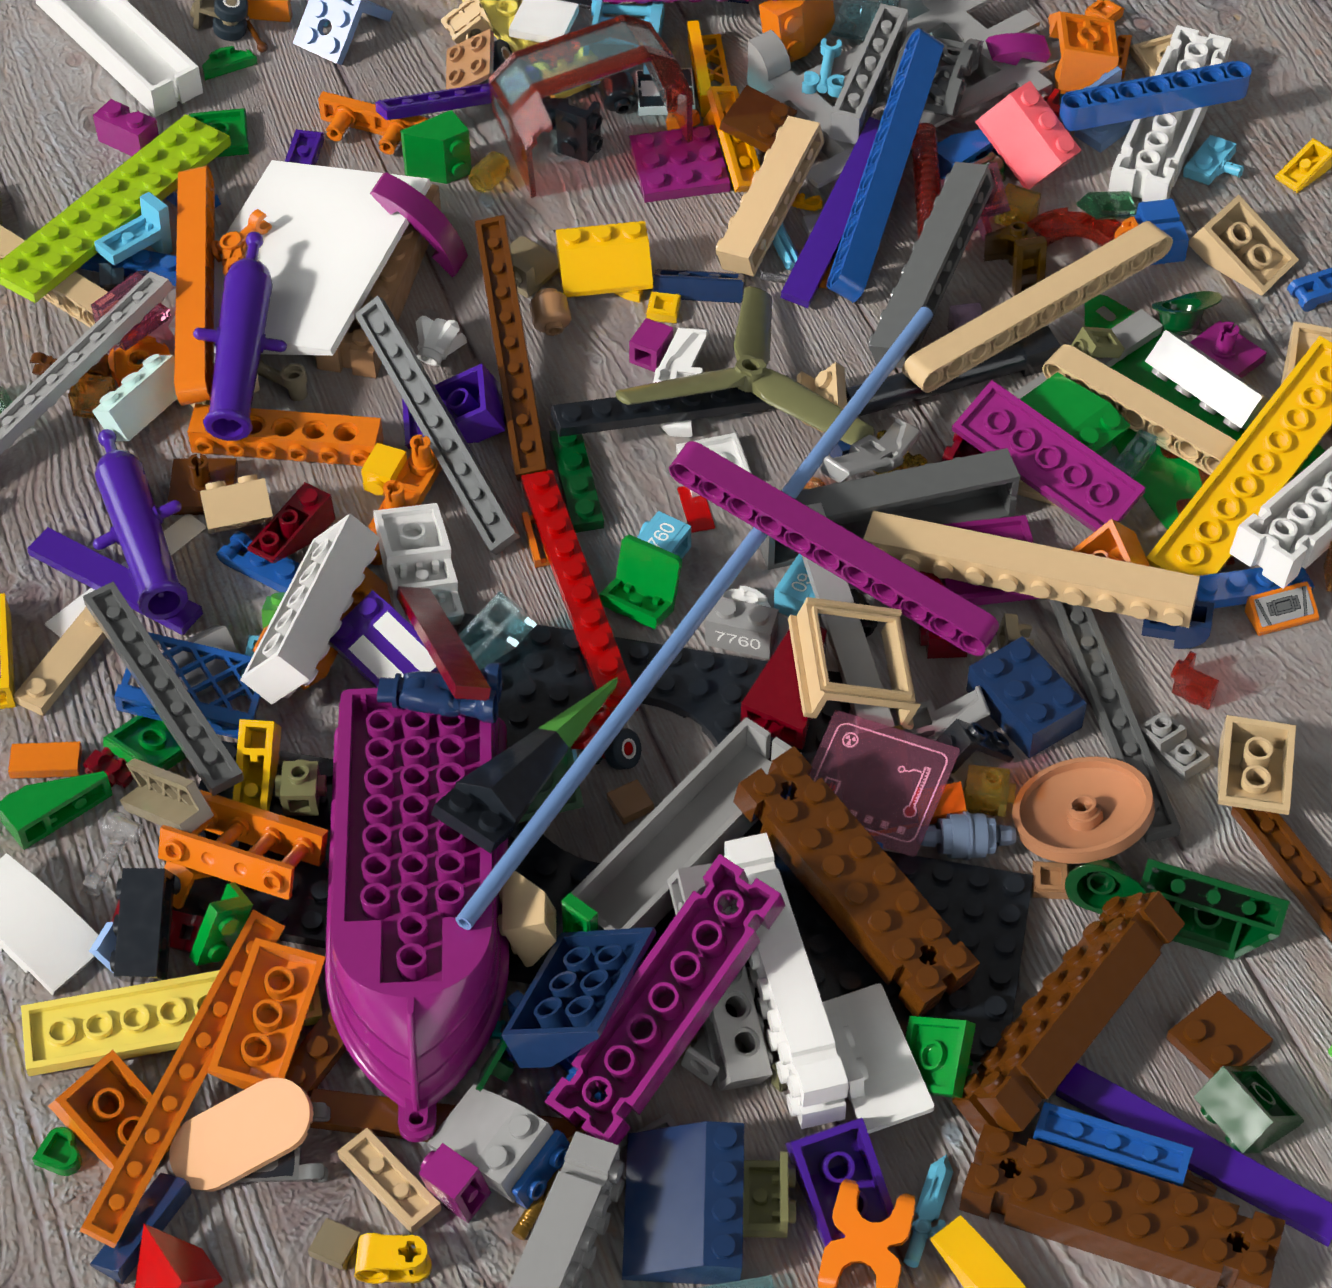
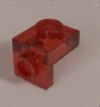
M1190 651L1184 661L1179 659L1172 670L1170 677L1175 679L1172 693L1184 698L1191 704L1208 710L1214 702L1219 680L1193 669L1197 654Z

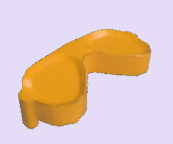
M797 193L791 206L816 211L822 208L823 200L819 195L805 199L804 193Z

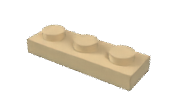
M368 1128L364 1129L338 1150V1156L341 1161L411 1234L441 1211V1203Z

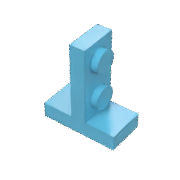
M147 192L140 196L141 216L94 242L95 251L114 266L148 246L159 253L170 254L173 252L168 206L152 193Z

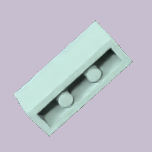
M159 354L148 357L144 360L143 367L138 372L126 376L121 381L122 385L116 391H111L100 399L101 404L92 412L104 429H111L115 432L116 441H130L177 399L174 386L175 357L173 355Z

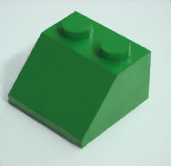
M452 110L400 131L406 176L429 178L431 182L448 184L472 174L469 130Z

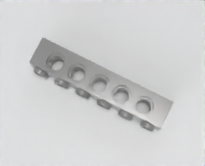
M880 4L832 110L830 139L856 144L868 118L874 110L885 81L906 37L908 9Z
M713 863L678 868L667 879L676 915L693 891L700 895L703 894L707 888L703 876ZM730 906L725 909L726 915L735 913L734 909L730 908ZM745 965L703 1023L712 1062L720 1067L716 1077L719 1091L761 1084L773 1075L770 1067L773 1065L772 1054L766 1049L763 1039V1019L756 1012L753 1000L755 997V987L751 978L747 976ZM725 1004H730L735 1008L737 1017L728 1014ZM735 1039L740 1040L745 1045L746 1053L737 1050L734 1043Z

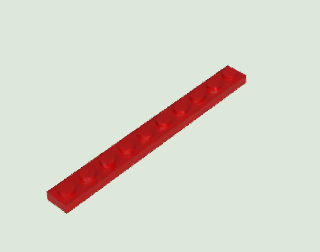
M547 470L521 475L522 488L595 691L612 679L618 678L616 688L603 703V705L608 707H617L632 687L553 471Z

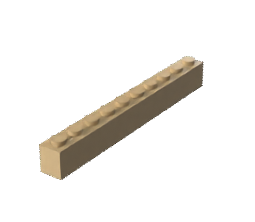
M878 511L872 512L864 536L865 541L918 572L924 571L933 573L939 578H949L968 582L972 585L997 588L1006 592H1016L1040 599L1045 598L1065 602L1070 605H1079L1099 609L1103 612H1113L1133 616L1137 619H1147L1186 628L1190 626L1200 580L1199 576Z

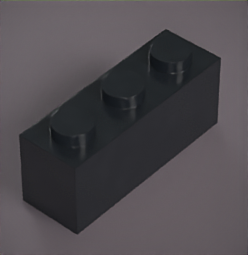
M123 868L122 878H119L117 881L116 895L117 899L120 900L119 914L115 915L113 921V931L115 936H117L116 950H113L110 956V968L114 972V977L123 982L167 980L175 875L165 868Z

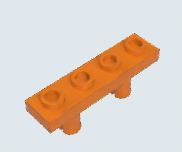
M324 91L318 98L321 120L331 122L326 128L328 138L333 141H340L349 127L382 135L383 137L379 141V149L388 155L393 154L400 143L401 130L428 120V117L420 115L386 120L376 112V105Z
M419 434L410 439L412 453L396 480H389L384 484L385 499L378 510L422 504L442 469L430 447L429 437H423V435ZM373 518L368 528L377 533Z

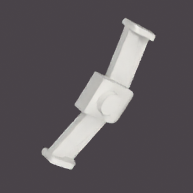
M678 328L660 366L655 370L653 383L703 373V368L694 367L705 342L709 338V330ZM691 420L661 424V428L669 436L688 438L693 436Z

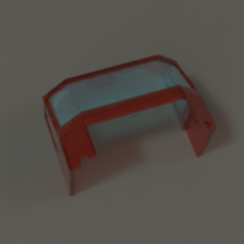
M620 15L513 52L488 78L492 111L531 198L536 196L532 149L538 144L536 138L543 131L549 133L553 129L552 122L541 100L543 97L553 96L587 83L593 86L601 83L600 79L645 63L667 112L674 114L687 143L693 141L692 91L676 58L656 32L651 22L627 15Z

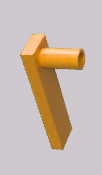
M710 86L707 96L711 108L703 119V125H714L715 130L718 131L735 192H748L754 173L760 169L755 148L719 129L722 119L739 97L737 86Z

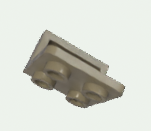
M524 236L518 237L510 244L518 293L529 298L559 272L557 255Z

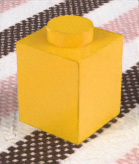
M377 443L361 469L364 491L378 496H385L383 486L387 481L396 480L407 461L406 451Z

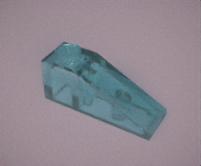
M499 591L459 634V637L481 670L487 664L494 662L514 649L537 623L515 601Z

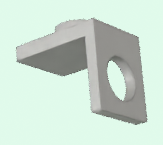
M704 1032L694 1047L689 1046L686 1050L681 1066L709 1086H712L720 1067L712 1062ZM735 1043V1047L738 1050L739 1045Z

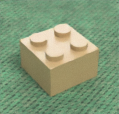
M257 474L239 477L237 484L227 486L225 481L205 484L206 490L200 491L209 534L266 523L273 519L265 478L258 479Z

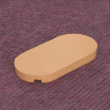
M269 1078L250 1086L189 1119L178 1129L170 1146V1165L175 1176L187 1180L190 1188L194 1190L214 1192L229 1186L292 1152L304 1142L308 1135L307 1131L310 1128V1123L313 1121L314 1112L309 1096L301 1087L290 1080Z

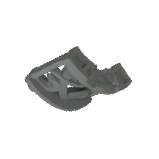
M917 27L913 28L911 31H908L906 39L897 58L891 80L886 79L883 88V96L886 97V102L888 100L907 41L912 35V33L916 29H918ZM934 37L944 43L941 57L949 65L937 68L928 94L942 106L926 103L923 111L957 118L966 87L964 75L970 76L978 68L984 41L970 38L964 43ZM941 77H947L949 80L944 81Z

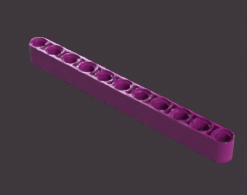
M687 442L669 466L670 475L678 483L890 608L900 609L902 615L971 655H983L999 630L997 619L990 613L698 442Z

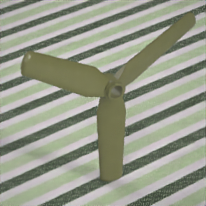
M747 286L744 290L734 341V351L737 359L735 367L620 389L615 392L620 402L632 405L737 387L742 391L752 392L767 404L823 432L828 430L843 410L790 377L767 368V364L770 361L772 296L766 291L752 286ZM856 418L840 440L852 445L868 435L873 436L875 429L859 418Z

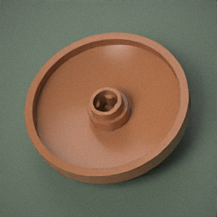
M1098 756L1079 757L1053 764L1031 777L1018 792L1014 800L1012 814L1017 835L1023 845L1031 852L1050 861L1080 864L1107 859L1134 845L1150 827L1154 818L1155 803L1149 781L1137 768L1113 758Z

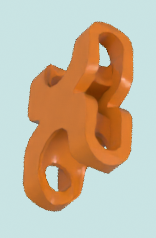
M845 1178L840 1185L832 1215L834 1225L845 1235V1238L833 1240L825 1247L818 1276V1288H837L844 1269L854 1263H863L873 1269L876 1274V1288H897L902 1268L899 1259L889 1251V1248L903 1245L909 1239L916 1207L915 1195L908 1193L900 1195L889 1218L882 1222H869L862 1218L858 1212L860 1194L858 1184L855 1180Z

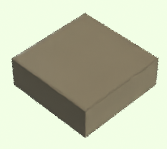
M326 1218L308 1249L309 1256L344 1271L358 1246L361 1232Z

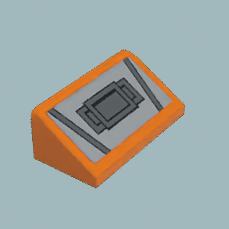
M1307 581L1286 586L1284 589L1278 588L1249 596L1244 611L1258 636L1319 620L1313 593Z

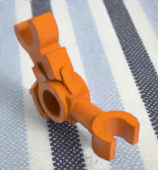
M257 209L251 213L248 225L240 232H229L223 235L220 241H212V253L217 262L222 261L224 276H226L234 262L245 258L247 235L251 232L266 234L272 228L270 223L263 220L266 218V214L261 210Z

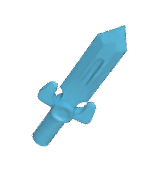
M947 1154L930 1165L915 1210L918 1219L916 1221L913 1220L911 1228L913 1234L904 1258V1263L912 1268L919 1266L925 1243L929 1236H933L946 1226L945 1221L942 1219L938 1221L935 1227H931V1223L939 1218L953 1175V1169Z

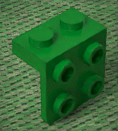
M626 535L621 541L616 578L599 594L602 606L631 618L644 626L656 629L674 611L682 559L676 554L635 536Z

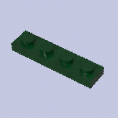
M557 430L549 431L550 443L566 508L575 533L603 529L604 519L582 434L559 437Z

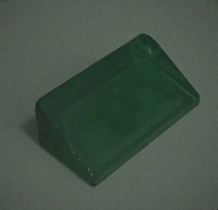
M1129 191L1088 192L1076 203L1080 209L1097 220L1127 219L1137 213V207Z

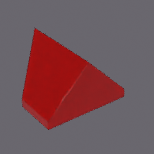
M144 1223L135 1288H213L223 1282L222 1277L202 1248Z

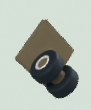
M195 0L190 12V16L194 18L193 28L199 30L206 16L209 15L214 17L213 31L216 36L226 41L239 40L246 33L247 22L245 17L248 13V1Z

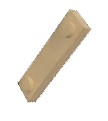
M87 607L84 608L13 695L15 704L44 716L107 638Z

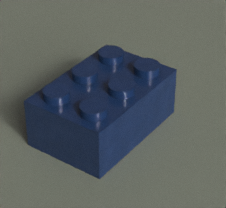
M1023 636L969 666L966 691L970 693L975 690L976 686H981L990 711L989 716L1028 758L1033 757L1082 728L1087 703Z

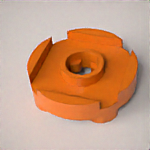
M148 335L132 336L121 341L122 346L117 348L116 351H114V348L110 351L108 364L112 377L120 387L122 385L121 381L126 376L138 372L143 367V363L137 364L139 359L146 360L154 354L170 355V351L165 343L162 345L156 342L155 337Z

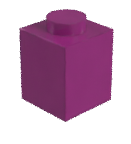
M645 318L629 341L630 363L655 372L660 366L673 339V327Z

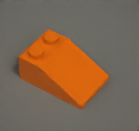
M767 0L759 4L762 34L772 30L781 39L787 50L790 63L807 56L836 26L833 0Z
M112 1049L49 1104L48 1107L67 1128L72 1130L75 1137L112 1170L153 1094ZM171 1143L169 1144L165 1154L170 1150Z

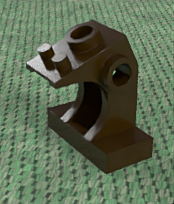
M1016 221L985 235L984 262L1008 260V263L1013 266L1012 292L1014 296L1045 279L1047 241L1044 236L1037 237L1034 230L1025 222Z

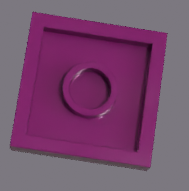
M1218 321L1189 342L1240 378H1243L1262 364L1267 354L1266 351L1240 335L1238 325L1233 330V322L1222 323Z

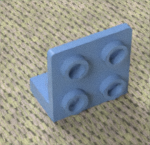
M1118 66L1084 89L1121 82L1122 69ZM1134 120L1077 130L1074 136L1101 153L1127 134Z

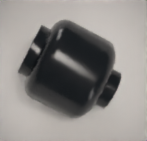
M620 69L610 70L604 74L599 82L598 88L603 105L609 111H616L619 114L626 113L631 110L639 98L633 76L628 72Z

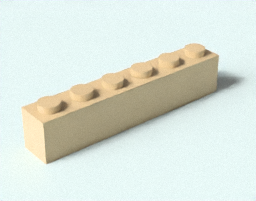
M788 116L783 126L778 128L776 139L771 149H767L763 164L759 171L754 173L748 192L743 194L739 209L735 216L733 215L730 218L724 237L720 238L716 245V255L719 258L722 269L754 277L824 144V137L819 122Z

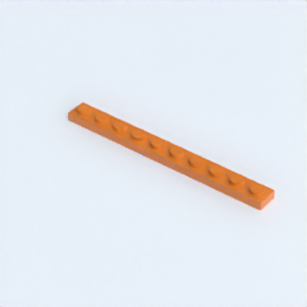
M252 910L87 1215L80 1232L115 1248L208 1073L255 937L277 943L285 928L284 925Z

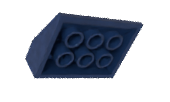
M654 927L561 932L501 1035L520 1068L552 1067L600 1038L657 933Z
M704 1121L628 1134L622 1280L739 1286L743 1264L744 1123Z

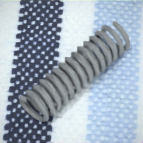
M760 271V279L766 280L767 276L769 281L771 278L773 282L775 280V282L786 283L785 279L787 281L789 275L772 274V272Z

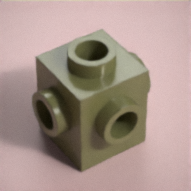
M303 759L283 761L282 775H276L275 793L276 796H280L283 815L319 816L320 796H326L327 777L320 774L318 761Z

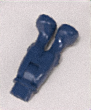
M489 663L483 671V676L491 687L489 700L486 701L455 699L439 672L417 671L405 673L403 678L401 673H396L395 678L381 677L377 690V702L392 703V707L398 709L404 708L446 717L464 715L477 718L484 723H496L499 711L498 703L501 701L502 666L501 663Z

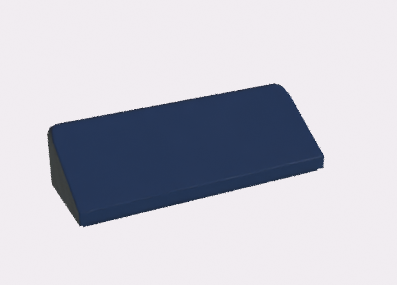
M657 269L653 277V292L681 295V300L741 303L743 300L745 274Z
M160 1172L141 1197L115 1248L105 1244L90 1263L91 1267L123 1284L138 1264L144 1223L163 1231L191 1195L192 1191L189 1182L183 1178Z

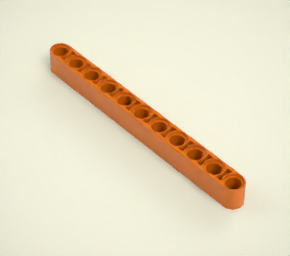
M208 165L178 172L174 386L181 406L211 400L214 342L198 340L193 336L196 328L214 330V255L211 244L215 240V185Z

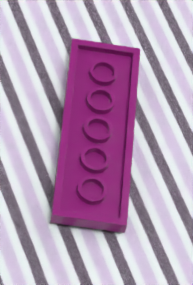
M993 380L988 383L952 425L954 433L982 453L1008 448L1020 475V480L1093 532L1097 531L1111 519L1120 523L1145 493L1144 486Z

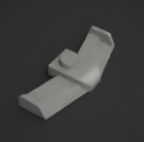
M897 416L895 422L880 440L872 435H868L852 444L849 454L835 458L826 456L823 459L821 471L838 483L846 481L852 475L871 470L878 473L891 471L902 465L903 456L921 436L922 431Z
M976 686L974 691L937 710L934 709L932 700L919 703L921 706L913 716L914 727L912 730H903L908 742L931 749V745L956 719L971 724L990 715L981 686ZM855 719L849 720L850 724L856 725ZM893 719L895 726H898L897 719ZM850 725L851 732L859 734L858 728ZM908 744L909 747L916 751L927 750L924 748Z

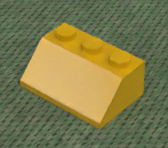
M645 221L556 230L557 260L562 291L566 297L653 289L650 247Z

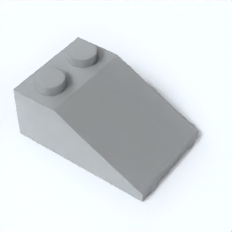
M473 1084L430 1138L427 1145L436 1151L444 1143L478 1167L488 1187L514 1203L516 1197L511 1192L512 1188L554 1131L548 1122L520 1104L484 1088L479 1092L476 1090V1085Z

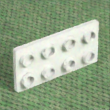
M878 983L822 1002L836 1043L837 1055L841 1058L849 1082L847 1095L856 1117L863 1118L868 1134L934 1111L932 1098L881 984Z

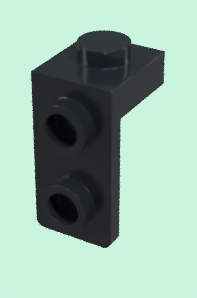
M956 719L930 747L932 750L946 755L948 762L945 771L952 774L976 750L1008 763L1014 759L1013 754L1008 748L1009 741L1000 732H990L975 722L970 724L960 719ZM933 752L944 768L946 763L945 757L942 754Z

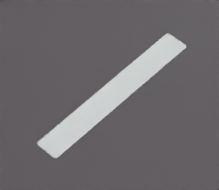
M186 514L163 531L170 555H173L205 530L206 526L191 514ZM126 561L121 564L129 569ZM88 589L48 620L45 626L61 638L86 607L83 596L95 589Z

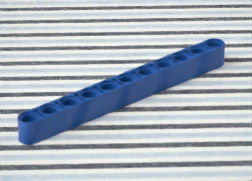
M920 28L912 33L905 46L827 280V288L852 303L860 298L867 285L944 48V43Z

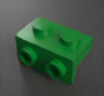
M235 882L226 885L221 901L212 902L208 906L189 955L196 966L226 959L248 919L253 904Z

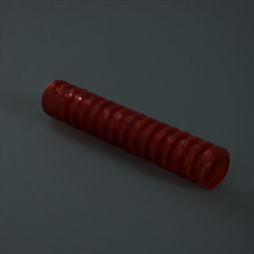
M919 123L911 147L915 182L917 233L919 237L923 231L926 218H929L934 208L935 198L941 193L936 127L930 123Z

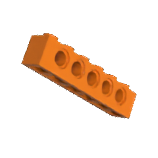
M195 404L187 431L192 453L364 466L377 443L383 444L384 440L381 418L251 408L250 420L253 430L249 436L238 441H225L213 437L205 430L203 420L210 409V405Z

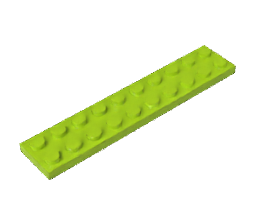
M185 114L1 259L0 285L34 303L38 302L98 253L95 251L94 242L142 215L140 196L150 192L159 200H164L178 188V172L206 166L231 145L230 136Z

